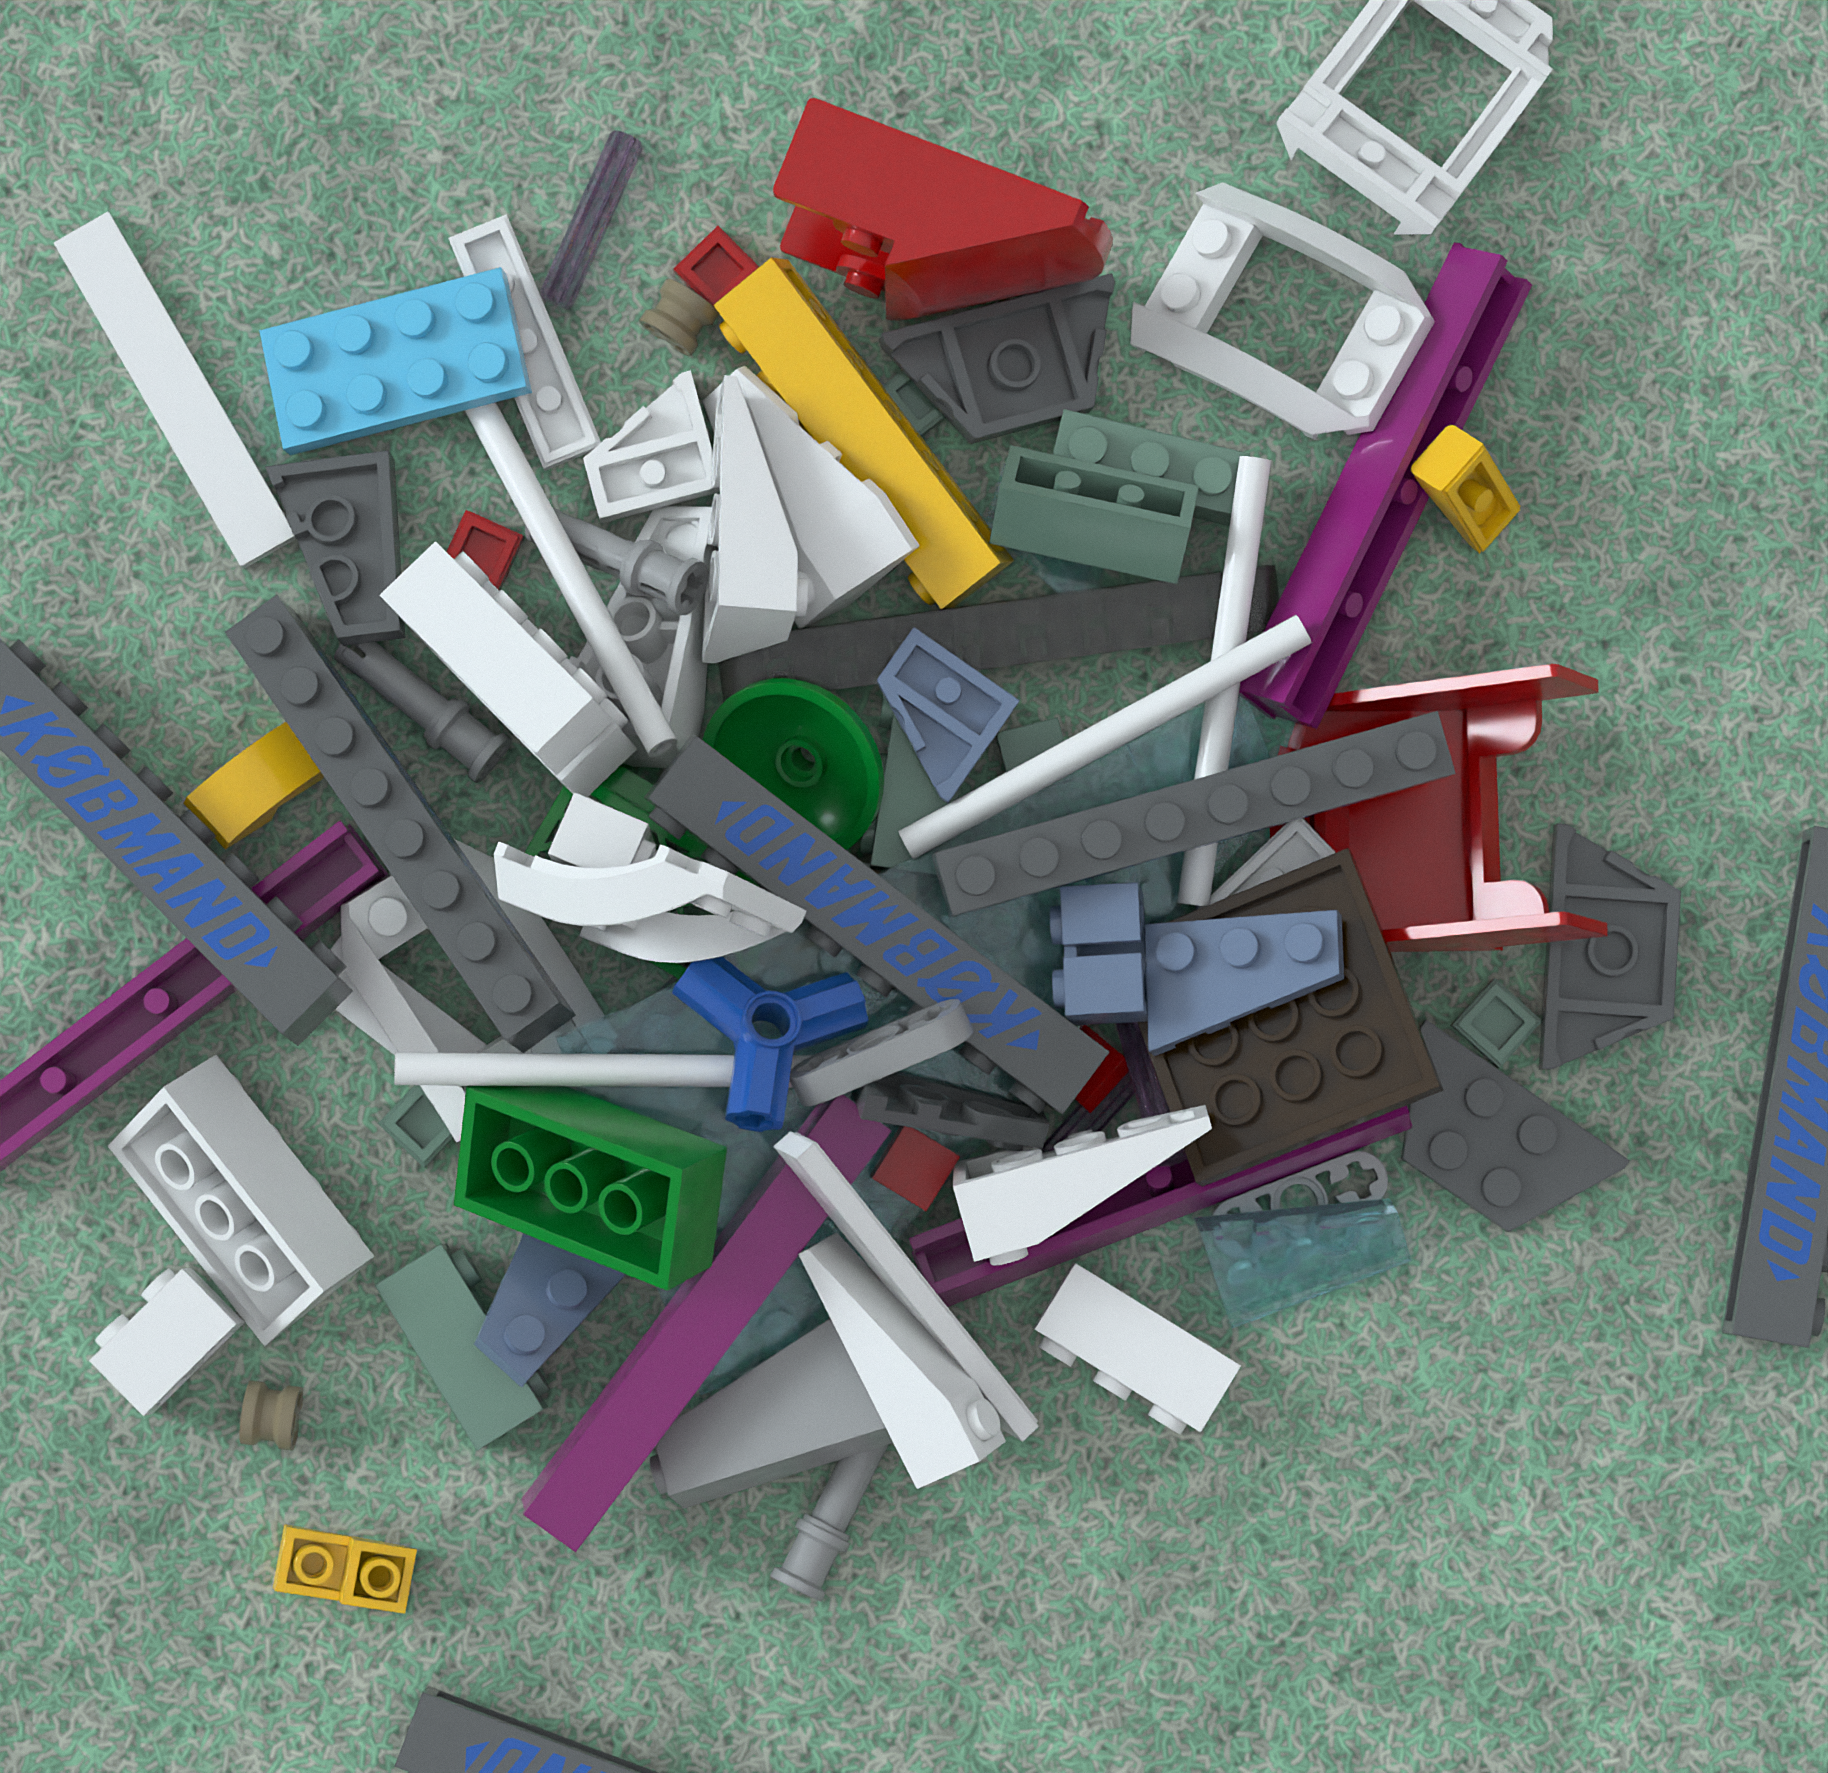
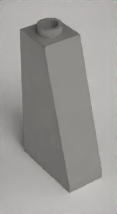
M830 1318L677 1418L657 1443L658 1455L650 1457V1467L660 1494L668 1493L671 1499L685 1509L892 1444L893 1441Z

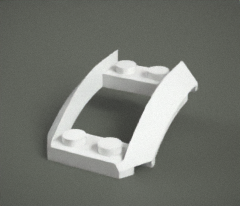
M1369 0L1337 45L1308 80L1300 94L1289 108H1286L1276 124L1290 160L1294 158L1299 150H1302L1398 219L1401 223L1394 234H1431L1553 70L1549 66L1548 47L1553 41L1552 17L1528 0H1413L1512 71L1442 167L1342 97L1347 87L1412 0Z
M1222 182L1196 192L1203 205L1145 306L1133 302L1130 344L1142 352L1146 350L1169 360L1175 367L1205 379L1259 406L1301 430L1305 436L1316 440L1318 434L1343 430L1347 435L1373 431L1435 323L1405 271L1307 217ZM1262 236L1297 250L1373 291L1317 392L1312 391L1251 355L1207 334Z
M455 840L576 1014L575 1017L525 1053L603 1054L619 1037L542 917L499 900L494 858ZM389 873L340 906L342 962L347 966L344 971L398 1052L440 1053L378 960L428 928L396 880ZM501 1035L475 1053L522 1052L508 1043ZM420 1085L456 1142L461 1141L467 1086Z
M498 842L494 851L499 900L553 921L583 926L580 937L643 960L681 963L721 957L763 943L785 932L793 933L802 923L806 914V910L744 879L703 861L691 859L663 845L659 846L654 858L635 864L611 868H581L563 865L536 855L533 857L501 842ZM691 903L716 915H679L668 913V911Z

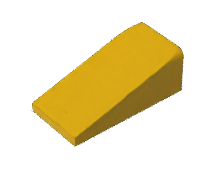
M1454 425L1445 427L1411 466V472L1420 486L1465 541L1479 554L1487 549L1520 511L1521 506L1484 444Z

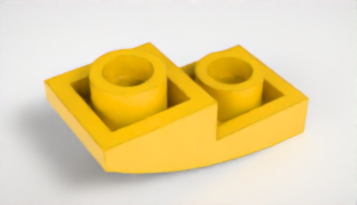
M284 722L212 774L186 797L183 804L216 835L215 839L226 850L270 822L279 806L322 780L324 776L288 723Z
M284 1524L273 1589L277 1592L336 1600L344 1605L405 1614L417 1549Z

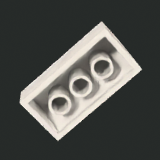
M214 1055L164 1086L108 1145L109 1149L264 1347L346 1283L374 1257L362 1241L357 1230L346 1221L324 1193L316 1178L306 1170L284 1142L279 1131L269 1123L243 1090L239 1080L229 1072L217 1055Z

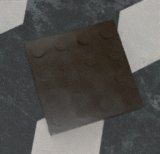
M1348 848L1169 921L1182 922L1338 910L1342 915L1343 980L1272 1009L1266 1007L1230 1022V1026L1211 1034L1205 1032L1175 1044L1176 1048L1157 1056L1149 1053L1170 1112L1206 1106L1212 1129L1184 1147L1195 1181L1201 1187L1444 1091L1352 852ZM1148 1021L1138 1022L1149 1052Z

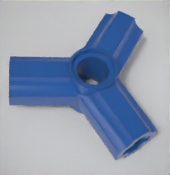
M721 956L693 961L675 984L672 994L733 1041L735 1054L725 1120L734 1123L739 1129L756 1132L780 1130L783 1126L793 1052L866 1028L869 1022L864 995L858 981L854 980L848 972L781 993L764 990ZM757 1021L770 1022L779 1029L782 1037L777 1039L762 1037L756 1032L752 1023Z

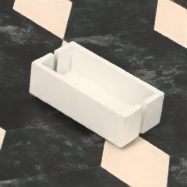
M435 541L380 594L382 599L421 641L572 794L575 792L588 797L637 750L634 744L621 731L630 721L607 698V694L583 669H578L567 658L568 656L541 628L538 630L527 619L528 616L503 590L499 591L489 581L488 576L463 551L453 559Z

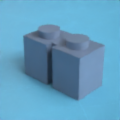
M1139 883L1060 887L1061 905L1050 906L1052 944H1062L1064 946L1063 969L1053 970L1052 973L1055 1009L1065 1008V1016L1074 1025L1148 1021L1144 893Z

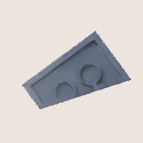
M1338 910L1145 924L1149 1053L1157 1056L1176 1048L1175 1044L1205 1032L1211 1034L1230 1026V1022L1266 1007L1272 1009L1343 980L1342 915Z
M524 1233L520 1238L519 1245L474 1342V1345L521 1388L626 1276L624 1273Z

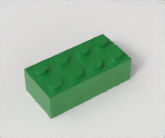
M467 1086L454 1206L668 1291L712 1267L727 1147L568 1086Z

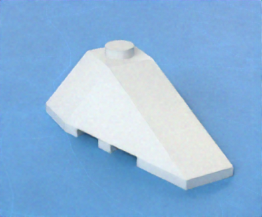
M746 366L736 369L730 376H737L792 534L798 552V578L808 579L805 617H795L794 619L801 630L853 603L920 545L886 493L871 479L861 482L839 462L842 456L839 450L829 441L819 444L799 426L797 412ZM722 383L703 400L713 432L715 429L716 405Z
M724 375L715 413L711 484L712 488L720 489V494L715 493L713 497L711 519L708 525L707 546H719V551H713L709 582L704 593L703 663H718L787 641L795 617H805L808 603V579L798 578V552L737 376Z
M665 506L654 509L635 543L640 540H653L658 542L663 547L664 552L683 561L695 558L704 562L709 572L712 553L716 546H707L708 525L711 519L712 507ZM620 582L606 606L678 740L677 745L668 753L659 757H650L632 723L629 722L621 731L634 744L637 750L623 762L624 764L632 767L666 768L690 736L696 735L699 737L705 707L708 664L702 662L704 595L692 612L681 616L671 611L668 603L649 594L643 596L630 594ZM587 641L578 658L571 656L569 660L578 669H583L607 694V698L629 720Z
M1203 1105L1130 1121L1118 1127L1119 1137L1106 1139L1104 1132H1092L1091 1129L1072 1133L1068 1136V1139L1054 1145L1055 1150L1042 1153L1041 1149L1024 1146L1022 1151L1001 1149L958 1161L953 1170V1189L974 1262L989 1258L991 1265H1002L1026 1257L1028 1255L1027 1247L1041 1243L1211 1130L1212 1126L1206 1106Z
M838 1233L826 1237L798 1254L917 1489L981 1461L1006 1442L1000 1430L1001 1425L998 1413L994 1406L984 1399L977 1383L891 1293Z

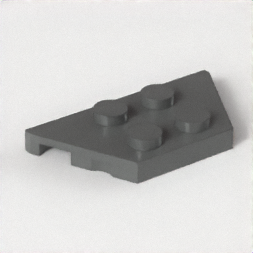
M1110 273L1098 276L1092 280L1056 287L884 332L879 338L880 346L970 444L1060 421L1064 409L1087 414L1090 413L1095 405L1099 381L1097 372L1099 360L1104 351L1107 333L1105 324L1110 296L1114 290V277Z
M1561 823L1553 825L1549 913L1570 912L1606 922L1608 936L1546 943L1539 1070L1554 1069L1574 1059L1674 1019L1681 891L1660 878L1650 876L1639 870L1631 861L1614 851H1607L1576 833V829L1568 824Z
M1428 1020L1423 1021L1420 1029L1444 1091L1409 1104L1412 1128L1404 1133L1401 1155L1403 1161L1506 1232L1516 1229L1625 1169L1630 1161Z

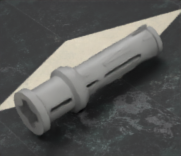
M553 508L583 564L620 579L621 585L630 594L635 596L649 594L667 602L669 609L681 616L688 615L700 603L706 591L709 574L707 565L704 562L695 558L683 561L665 553L663 547L658 542L649 539L640 540L635 543ZM525 526L526 539L536 544L528 528Z
M377 642L354 644L366 654L364 658L359 657L347 646L340 644L335 652L334 659L338 663L345 665L397 706L409 718L425 729L423 735L426 743L434 750L439 748L445 749L469 769L468 777L475 783L482 781L509 749L512 738L505 733L498 735L493 733L469 713L470 705L463 699L458 700L457 698H452L448 701Z
M888 1445L838 1460L811 1516L804 1513L802 1519L798 1518L795 1524L798 1530L797 1537L782 1567H774L770 1574L771 1577L822 1602L826 1594L822 1589V1585L838 1553L847 1552L850 1546L848 1542L850 1536L845 1534V1531Z

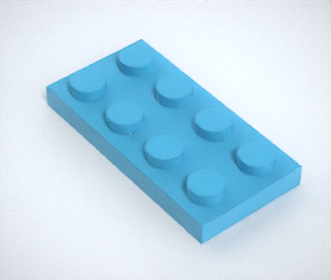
M501 267L259 330L282 447L290 456L532 393L508 277Z

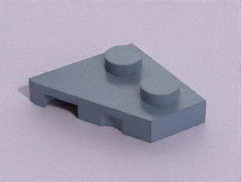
M915 627L910 631L877 678L879 688L939 798L949 804L1020 700Z

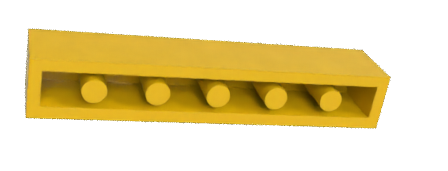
M771 257L713 305L724 319L719 324V328L725 338L739 353L749 352L762 370L757 374V377L797 412L798 419L800 420L799 426L819 444L829 441L842 453L839 462L861 482L871 479L886 493L920 545L904 561L913 571L908 575V580L925 603L930 606L937 603L940 609L955 607L1014 561L1003 546L989 544L992 530L788 259Z

